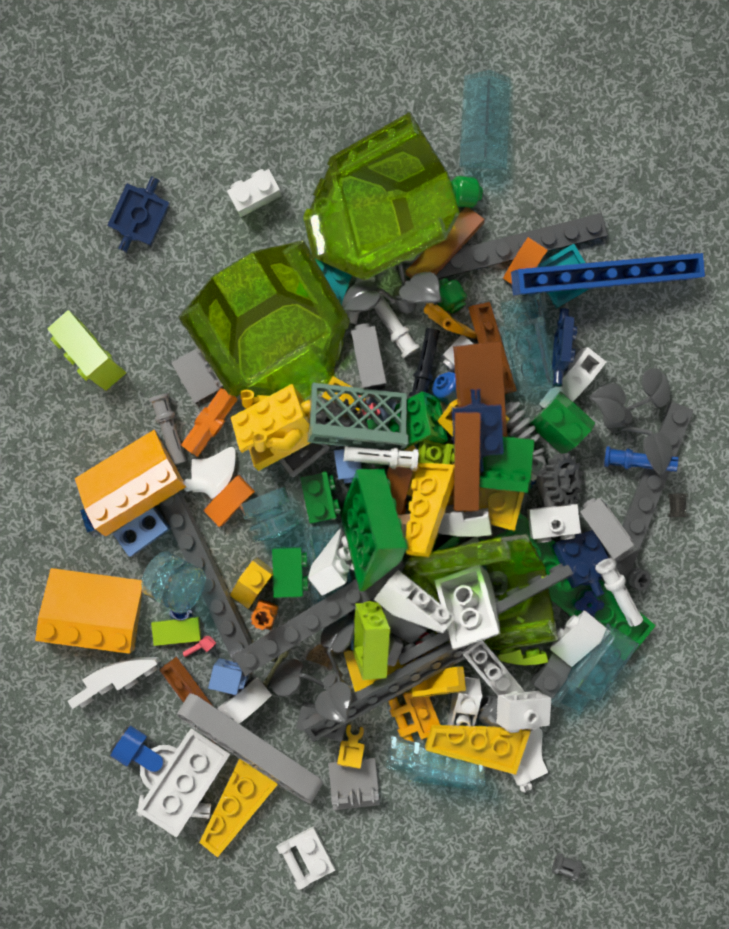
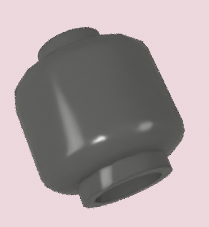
M486 695L481 699L477 719L484 726L502 727L496 723L498 700L496 695Z

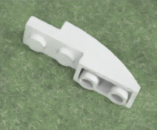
M483 640L472 643L461 652L497 696L525 692Z
M139 657L122 660L103 667L82 680L87 688L68 700V703L72 709L78 705L83 708L94 701L92 696L100 692L103 695L112 689L111 683L114 684L117 690L125 687L127 690L138 683L136 678L143 673L147 677L158 669L156 665L161 660L159 657Z

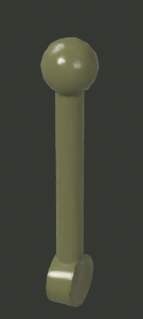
M288 650L279 656L265 679L263 685L267 689V685L282 660L288 657Z

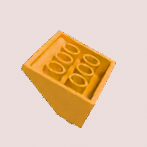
M155 430L75 478L84 509L94 529L105 537L186 487Z
M51 568L38 616L35 641L130 654L135 650L144 580Z

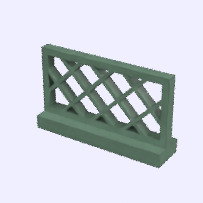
M312 383L310 426L307 442L389 451L391 448L396 447L398 450L403 451L408 445V435H406L407 393ZM317 391L327 392L331 399L323 404L317 398ZM343 394H350L355 402L347 407L339 397ZM367 396L373 397L379 403L372 410L362 401ZM390 399L400 400V409L396 412L386 404ZM334 401L343 410L336 417L326 408ZM357 404L367 413L361 419H358L350 411ZM381 406L390 415L384 422L374 414ZM321 411L331 420L326 425L316 424V415ZM347 414L354 424L351 427H344L338 419ZM369 416L378 425L374 430L367 429L362 424ZM394 419L400 426V433L391 432L386 427V424Z

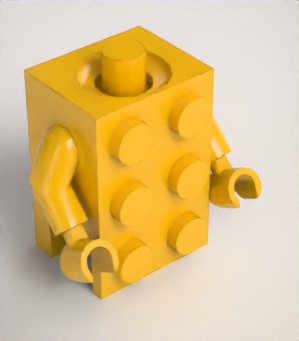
M293 384L271 396L257 395V397H254V393L251 390L241 391L242 405L246 409L232 416L231 421L241 453L249 450L253 466L257 471L310 444L307 442L310 426L311 400L305 401Z

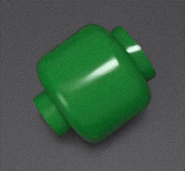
M456 176L448 183L446 196L453 206L473 208L482 199L483 189L479 181L474 177Z
M447 278L439 281L441 302H436L437 305L447 313L449 312L450 315L464 308L468 296L459 281L455 279L448 281Z

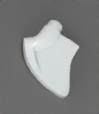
M229 447L210 458L192 459V479L184 480L186 485L184 490L186 492L206 493L213 500L232 479L236 463L234 447Z
M541 729L531 730L516 775L512 774L516 784L520 786L521 792L531 790L533 786L530 781L548 773L542 759Z

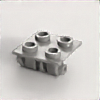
M198 347L172 362L174 369L194 403L224 387Z
M375 758L362 759L361 769L338 766L337 762L328 763L333 810L380 805Z

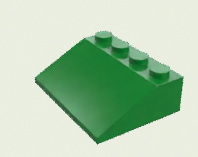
M356 469L340 512L360 592L367 590L399 564L408 549L407 539L403 537L401 530L402 521L396 512V500L391 495V483L387 479L384 469Z

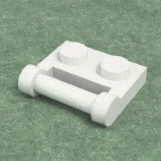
M314 826L276 846L279 854H282L296 880L294 884L298 890L335 871V866ZM294 846L297 847L310 872L305 876L291 851V848Z

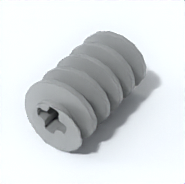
M512 401L507 403L505 411L510 419L506 424L507 430H510L507 437L533 439L535 443L540 438V434L532 435L531 433L535 430V426H526L531 419L521 418L526 412L525 410L517 411L521 403H512Z

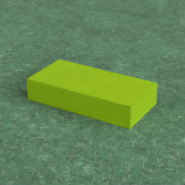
M199 617L151 622L154 646L201 641Z

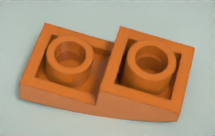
M528 237L506 271L503 279L512 284V271L537 268L548 250Z
M238 475L203 511L221 527L237 509L243 507L255 491Z

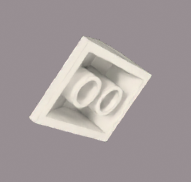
M476 565L435 580L441 605L455 616L454 620L447 627L454 650L500 634L493 588L488 572L482 566Z

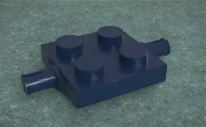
M151 176L146 189L137 188L126 183L107 225L124 236L118 247L119 250L127 253L132 240L152 246L171 205L168 201L159 198L154 193L160 182L159 179Z
M567 308L559 310L558 327L554 333L550 377H554L552 385L555 387L563 386V373L568 370L569 364L573 363L575 358L572 340L575 341L577 326H574V317H569V309Z
M470 389L471 404L464 407H452L453 447L455 412H480L479 470L484 472L483 457L503 454L502 407L500 404L486 405L481 403V389H476V397L475 389Z
M593 530L575 534L573 539L561 540L552 545L560 564L563 567L569 565L573 572V575L567 578L571 588L580 585H590L595 598L605 594L599 583V580L603 577L601 573H597L595 567L599 562L607 559L608 556Z

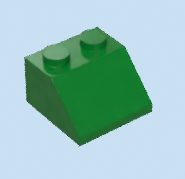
M561 391L529 423V426H535V431L561 454H566L575 448L592 431L595 425V421Z
M274 547L272 549L274 598L303 597L304 591H308V576H303V567H307V552H302V547Z

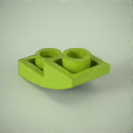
M426 439L419 442L418 463L454 465L453 444L435 443Z
M514 645L500 647V651L495 652L496 657L500 661L510 664L536 665L548 663L545 651H539V648L528 649L524 655H522L518 646L514 647Z

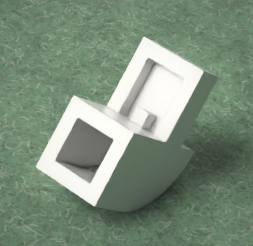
M256 677L246 684L244 690L240 689L237 695L228 699L217 709L239 724L272 695L259 678Z

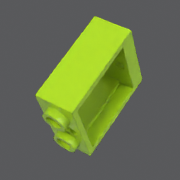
M372 601L355 604L353 654L362 680L387 678L390 627L381 605L378 602Z

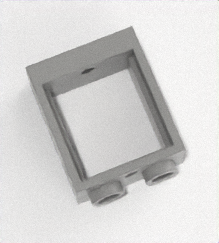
M369 324L357 325L355 330L351 331L362 388L369 389L386 386L375 326L370 327Z
M592 498L583 505L584 509L580 513L614 560L620 562L639 549L601 498L597 500Z

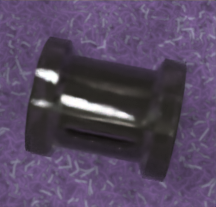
M689 493L667 494L670 503V512L667 513V517H689V513L686 512V498L689 497Z

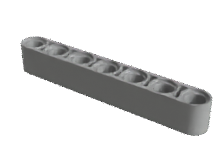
M189 693L176 714L181 720L301 800L310 804L313 802L323 784L319 777L200 697Z

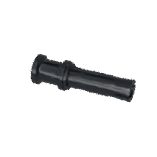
M425 329L417 371L413 373L415 379L412 392H409V397L422 391L426 393L429 391L430 382L434 378L431 372L440 334L438 329Z

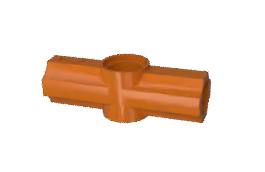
M221 387L209 406L200 412L194 422V427L181 446L198 457L210 439L215 437L225 423L224 419L238 399Z
M258 600L257 607L251 617V624L261 630H272L278 615L279 606L270 601Z

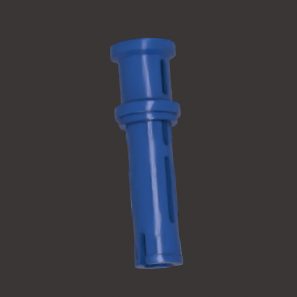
M610 446L606 447L604 467L613 465L622 466L624 469H631V467L654 469L646 454L635 453L628 448L625 451L611 449ZM672 457L666 470L677 472L679 457Z

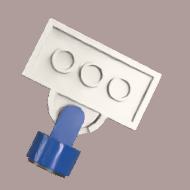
M131 725L127 726L110 750V756L128 767L132 760L140 764V776L150 791L137 809V812L177 838L230 754L193 729L189 730L178 749L170 745H159L149 749L143 745L148 736Z

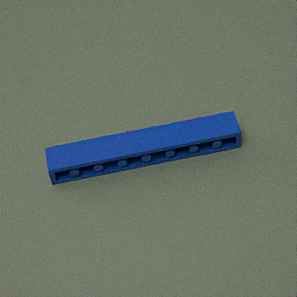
M703 253L525 268L511 272L513 296L692 280L705 277Z

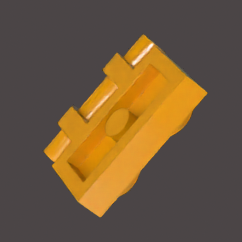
M411 691L403 694L406 704L400 705L397 697L388 701L391 707L389 711L391 716L395 717L399 727L397 731L399 736L403 737L405 745L414 742L412 733L418 731L422 740L428 737L432 725H441L430 697H412ZM409 711L414 721L410 725L407 724L404 713Z

